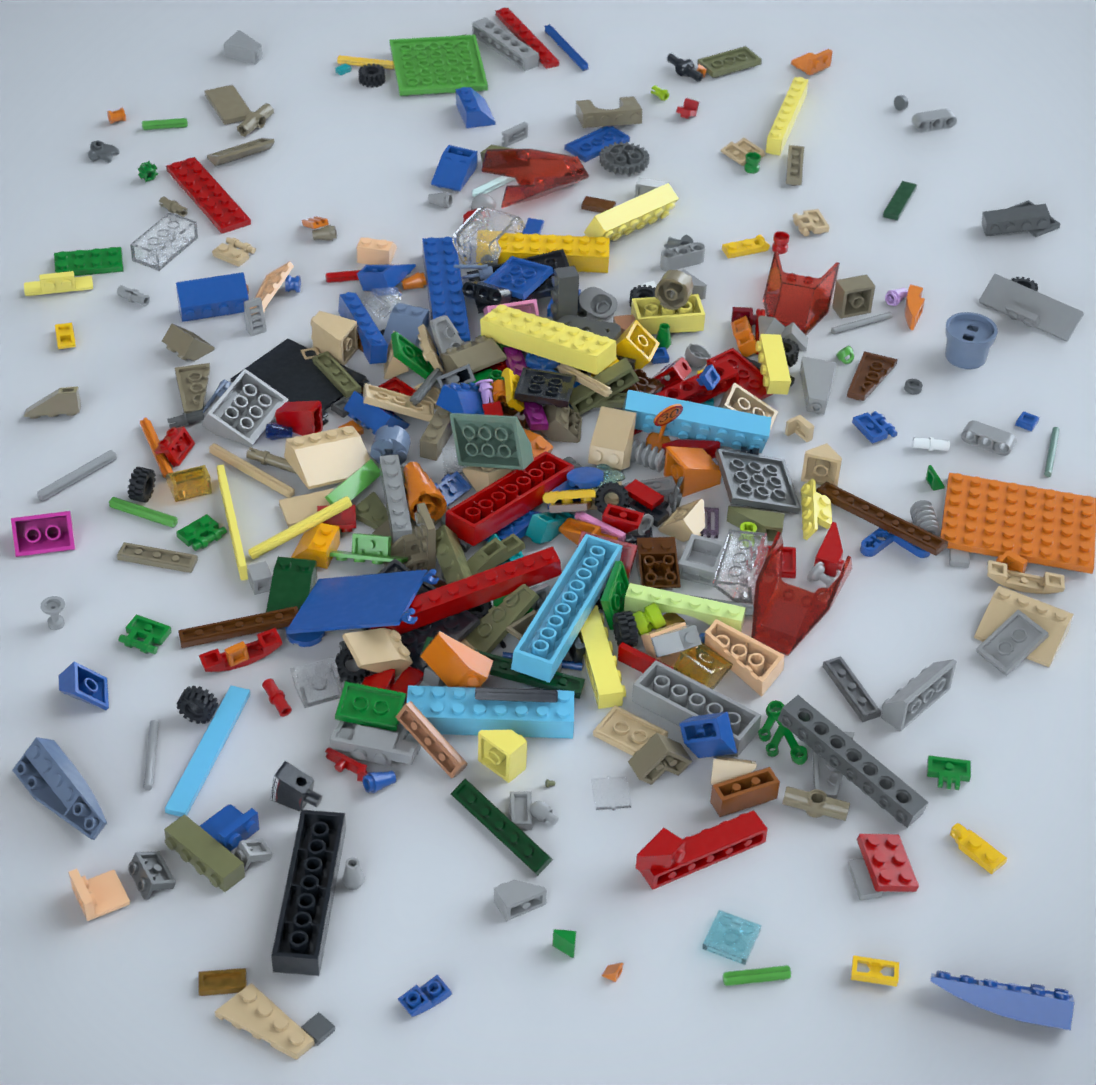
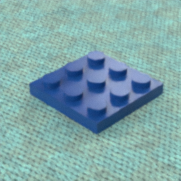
M512 256L487 278L484 283L506 288L511 292L512 297L525 300L553 273V268Z

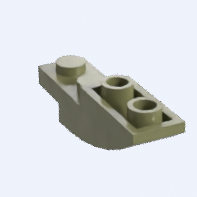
M514 533L502 541L494 538L479 549L467 563L472 575L498 566L526 547L524 542Z

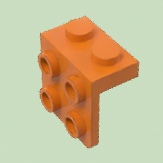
M826 49L817 54L809 52L791 60V64L806 74L813 75L831 66L832 50Z

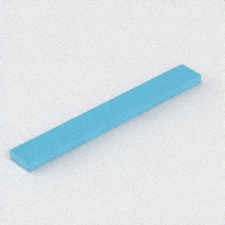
M232 685L229 687L165 807V813L179 817L184 814L188 815L250 697L249 689Z

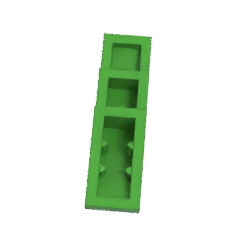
M370 459L325 497L331 505L346 496L350 500L354 499L380 476V469Z

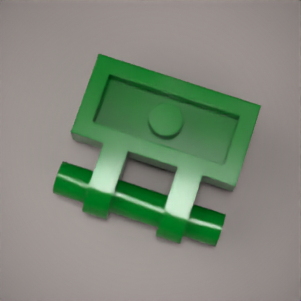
M208 514L176 531L177 538L188 547L192 545L195 551L200 548H206L210 542L218 541L222 538V535L227 533L224 526L219 528V523Z
M136 614L126 626L128 636L121 634L118 641L124 643L126 647L138 648L143 653L156 654L158 647L153 646V644L162 645L172 633V630L168 625ZM139 637L145 640L142 642L137 640V638Z

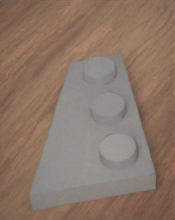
M442 315L429 321L442 366L443 362L440 354L447 352L446 349L460 347L461 343L464 342L459 337L458 331L447 315Z

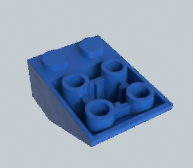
M448 145L442 153L431 185L452 189L453 191H461L477 169L478 151Z
M416 264L366 265L357 275L363 291H384L387 293L392 291L398 283L402 282V279L411 273Z

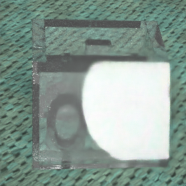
M398 287L374 288L363 299L362 303L368 311L380 320L382 317L386 318L391 312L389 309L401 301L402 293Z

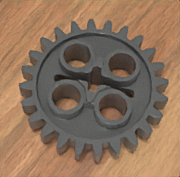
M614 142V145L609 144L608 147L604 146V149H601L599 163H601V166H604V169H609V172L614 171V174L619 172L620 175H623V173L635 175V172L640 173V170L644 171L648 167L649 154H647V150H644V147L640 148V145L634 146V143L630 145L628 142L625 144Z

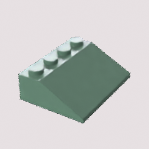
M449 414L458 465L524 470L534 461L531 443L516 416Z

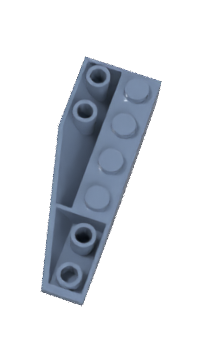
M36 737L12 771L34 799L91 840H95L107 822L93 792L80 772L54 740Z

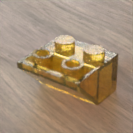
M205 465L168 473L165 476L175 502L212 493L211 479Z

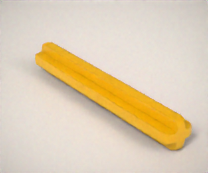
M341 55L337 58L338 64L346 63L362 67L363 65L368 66V64H375L376 66L378 64L380 67L383 66L384 69H394L393 61Z

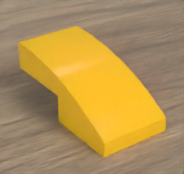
M56 324L58 349L76 347L73 324Z

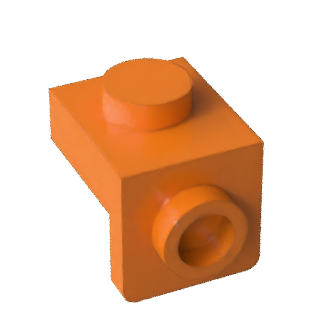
M1007 550L1003 555L998 556L996 562L1006 563L1007 570L1025 573L1028 560Z

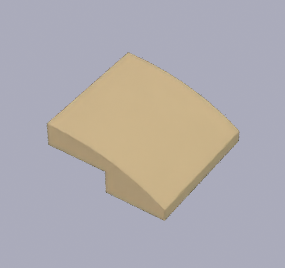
M742 138L736 144L730 142L721 149L723 154L741 166L745 165V156L749 152L759 153L761 158L765 156L764 150L746 138Z

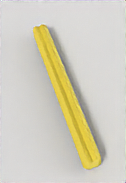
M346 496L248 550L249 555L252 559H256L352 506L350 498Z

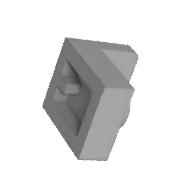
M263 839L241 840L234 855L244 863V869L247 871L250 862L268 861L272 856V852Z

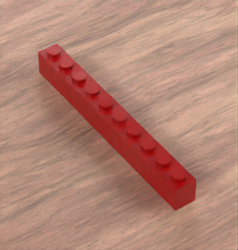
M553 546L415 596L409 607L415 609L414 615L410 616L418 618L414 624L401 621L398 626L372 627L368 629L386 628L395 630L399 634L411 631L509 595L523 584L530 587L558 577L562 573L561 561Z

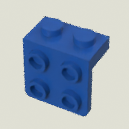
M230 804L200 825L203 830L230 852L239 845L241 840L248 839L260 830L257 811L251 808L243 814Z

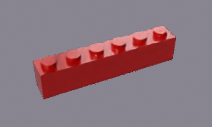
M754 810L742 813L738 817L729 821H723L717 826L704 829L695 835L684 837L685 856L680 863L676 862L670 869L642 870L640 873L652 890L765 843L768 828Z

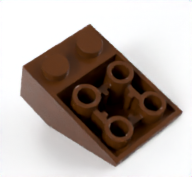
M675 537L637 538L636 545H638L635 557L640 584L656 589L681 588Z

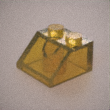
M702 643L680 652L674 665V670L713 690L733 664Z

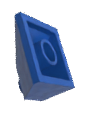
M75 661L58 675L59 691L101 709H109L108 682L106 677Z

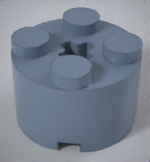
M388 425L380 427L375 433L370 452L371 457L380 464V456L398 454L400 465H402L407 459L411 443L408 432L395 425L394 427H388Z

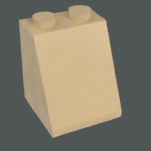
M319 311L312 317L310 322L312 326L311 340H313V347H317L319 353L328 351L338 363L345 366L358 349L357 321Z

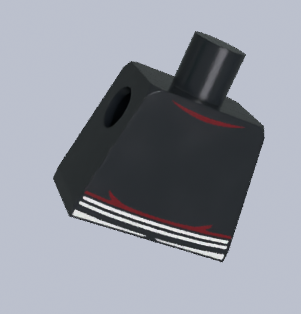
M284 761L274 775L270 800L301 811L307 803L318 807L323 796L313 791L314 779L286 761Z

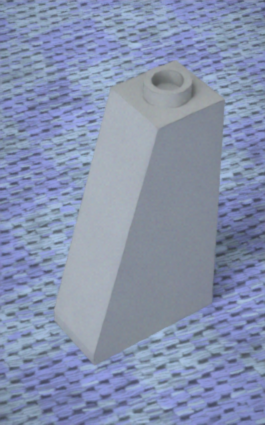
M802 356L800 376L808 412L825 414L835 377L836 362Z

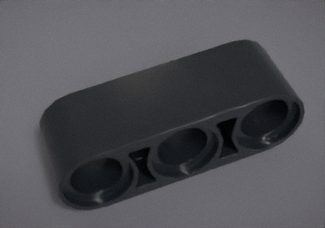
M480 281L466 282L462 287V292L466 297L494 305L509 303L512 298L511 292L508 289Z

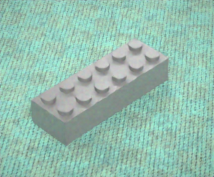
M657 660L633 684L632 701L678 726H680V722L689 717L728 712L737 753L732 755L736 757L740 755L759 731L761 714Z

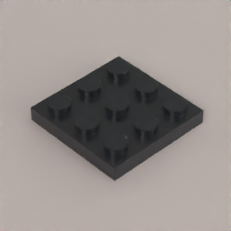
M523 367L514 399L522 402L529 401L540 405L548 404L558 408H568L576 376Z

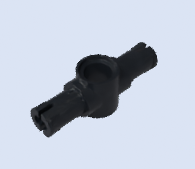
M673 53L667 56V61L675 66L676 73L679 76L686 75L693 78L696 82H700L703 79V74L695 70L692 60L679 59Z

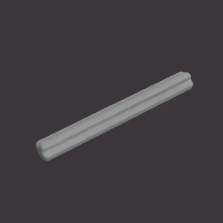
M109 450L37 492L38 498L41 501H45L113 462L117 458L116 453Z

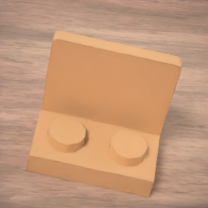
M78 869L69 871L72 890L87 921L130 905V900L115 870L105 872L90 879H86L85 875L81 877Z

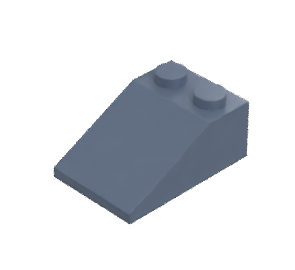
M396 303L390 313L383 335L387 344L389 345L393 331H396L418 347L420 343L417 336L419 334L418 327L424 324L426 329L428 328L429 309Z

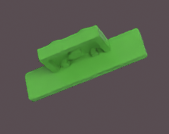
M353 533L352 552L338 550L330 552V556L336 557V560L347 561V558L354 559V562L372 560V564L391 562L394 558L401 563L408 561V557L391 556V536Z

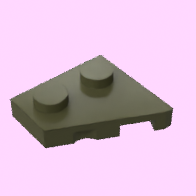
M372 492L356 505V520L376 530L388 520L386 507L377 494Z

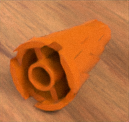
M413 461L409 462L404 466L403 475L410 516L416 521L415 512H417V504L425 503L431 518L437 521L446 511L447 503L439 488H436L432 479L423 471L420 464Z

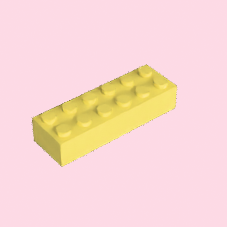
M669 183L594 216L585 229L584 234L588 237L609 238V241H616L621 235H629L633 230H640L648 223L653 224L659 218H666L670 214L669 211L676 206L675 203L679 198Z

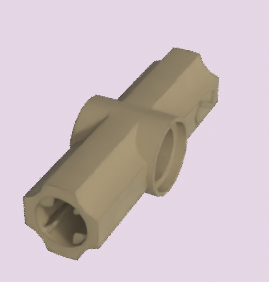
M265 103L255 112L249 111L245 120L237 126V131L241 136L246 137L254 129L263 128L266 119L274 114V109L270 104Z
M789 786L786 787L782 802L784 805L805 810L813 818L825 815L846 821L850 807L849 802L827 797L826 793L820 789L808 792Z

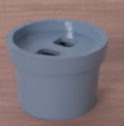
M961 312L949 317L945 329L947 337L946 359L952 365L963 369H976L983 366L990 347L994 344L998 334L996 324L990 318L973 312Z

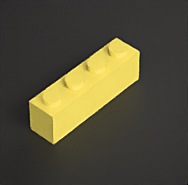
M760 334L759 341H756V351L759 352L758 363H761L760 373L763 375V386L766 387L767 394L788 395L791 378L782 337L775 334Z

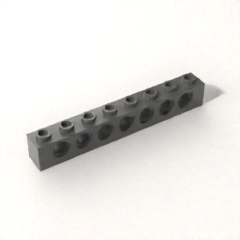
M797 695L782 707L778 721L784 727L788 728L798 739L806 743L816 754L820 755L833 768L842 773L847 780L860 788L864 794L878 803L882 809L890 813L899 823L908 828L924 813L929 803L802 697Z

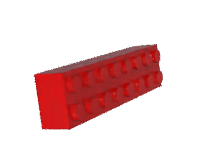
M545 451L533 458L534 461L524 470H513L447 510L445 526L457 534L458 538L475 546L544 502L542 497L545 492H550L567 481L566 475L574 469V465Z

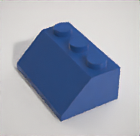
M471 87L456 89V106L466 128L496 125L485 98Z
M451 383L442 386L436 405L451 413L484 415L482 396L478 390L480 386H476L475 383Z
M355 390L344 407V410L349 413L348 416L355 421L360 420V425L368 430L371 428L374 435L384 425H388V427H394L395 425L403 429L408 428L410 425L392 411L363 403V394Z

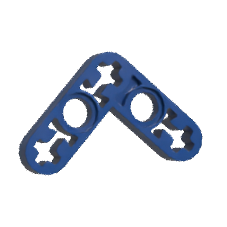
M878 528L863 539L860 547V552L864 556L872 557L894 541L919 558H927L931 554L882 528ZM877 537H883L886 540H879Z

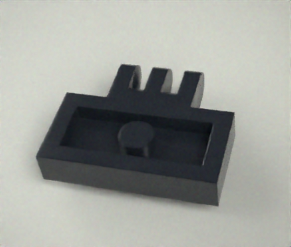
M633 500L627 507L644 513V515H652L654 518L653 525L656 527L669 517V512L666 511L669 503L666 501L659 504L653 510H650L636 500Z

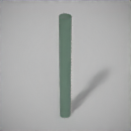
M1053 427L1044 472L1045 477H1051L1060 430L1058 427Z

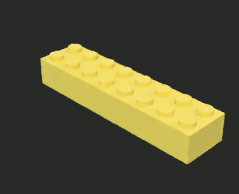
M498 305L480 319L481 336L493 338L497 343L596 375L617 359L616 340L594 334L593 332H587L577 327H571L564 323H558L548 318H542L535 314H529L519 309H513L506 305Z

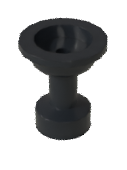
M652 527L646 530L644 535L633 536L632 533H626V542L635 544L637 538L653 537Z

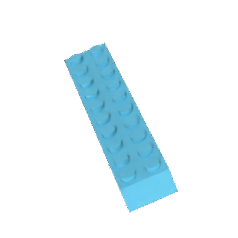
M588 534L584 536L514 649L512 670L550 683L604 591L615 561H620L622 545Z

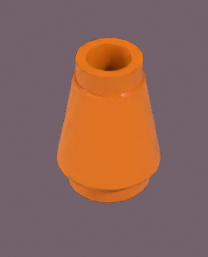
M417 272L401 282L404 290L424 288L423 286L427 285L423 272Z

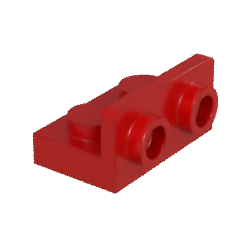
M184 426L179 428L173 427L166 432V436L158 443V447L154 452L156 454L164 453L172 466L177 467L185 459L195 445V442Z
M356 504L322 523L338 526L341 532H352V528H356ZM329 505L317 506V512Z

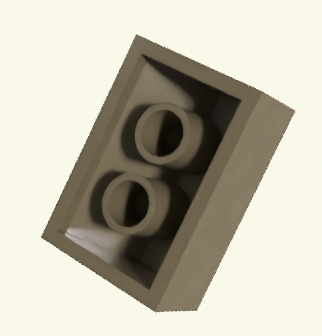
M484 335L476 337L475 341L463 342L460 347L446 349L447 352L440 354L445 373L470 364L473 373L507 360L506 355L493 338H487Z

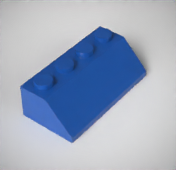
M244 272L176 282L178 308L182 322L245 312L244 302L248 301L249 297Z

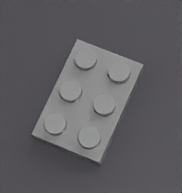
M1017 610L980 644L976 650L978 654L1007 676L1049 635L1042 627L1020 610Z

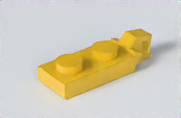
M959 823L952 826L950 836L956 840L955 842L959 845L958 849L987 872L993 874L1006 863L1007 857L970 829L967 830Z

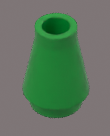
M666 323L659 325L656 340L660 343L658 348L665 347L668 349L672 344L670 326Z

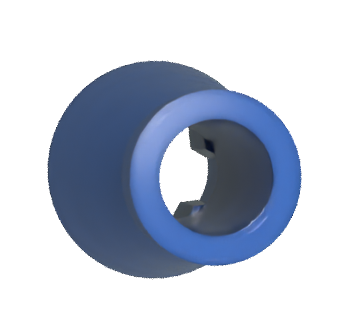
M394 771L368 772L367 775L363 776V786L368 793H376L396 783Z

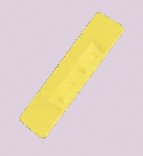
M74 271L39 275L40 281L24 283L25 296L93 289L92 276L74 277Z
M814 479L805 483L801 488L803 539L808 540L818 530V525L829 529L832 524L831 500L827 496L816 492V482Z

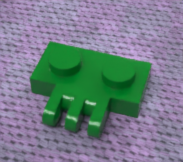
M928 755L927 777L937 778V788H942L943 782H946V789H951V784L954 783V789L959 790L960 781L970 782L971 761Z

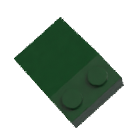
M277 557L266 612L295 606L298 607V611L300 610L317 581V562L315 560Z

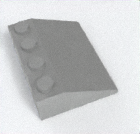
M244 368L207 413L202 426L217 436L252 447L275 418L276 410L285 402H288L289 399Z

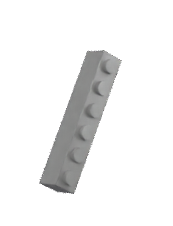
M398 454L380 456V476L392 544L400 537L412 534Z

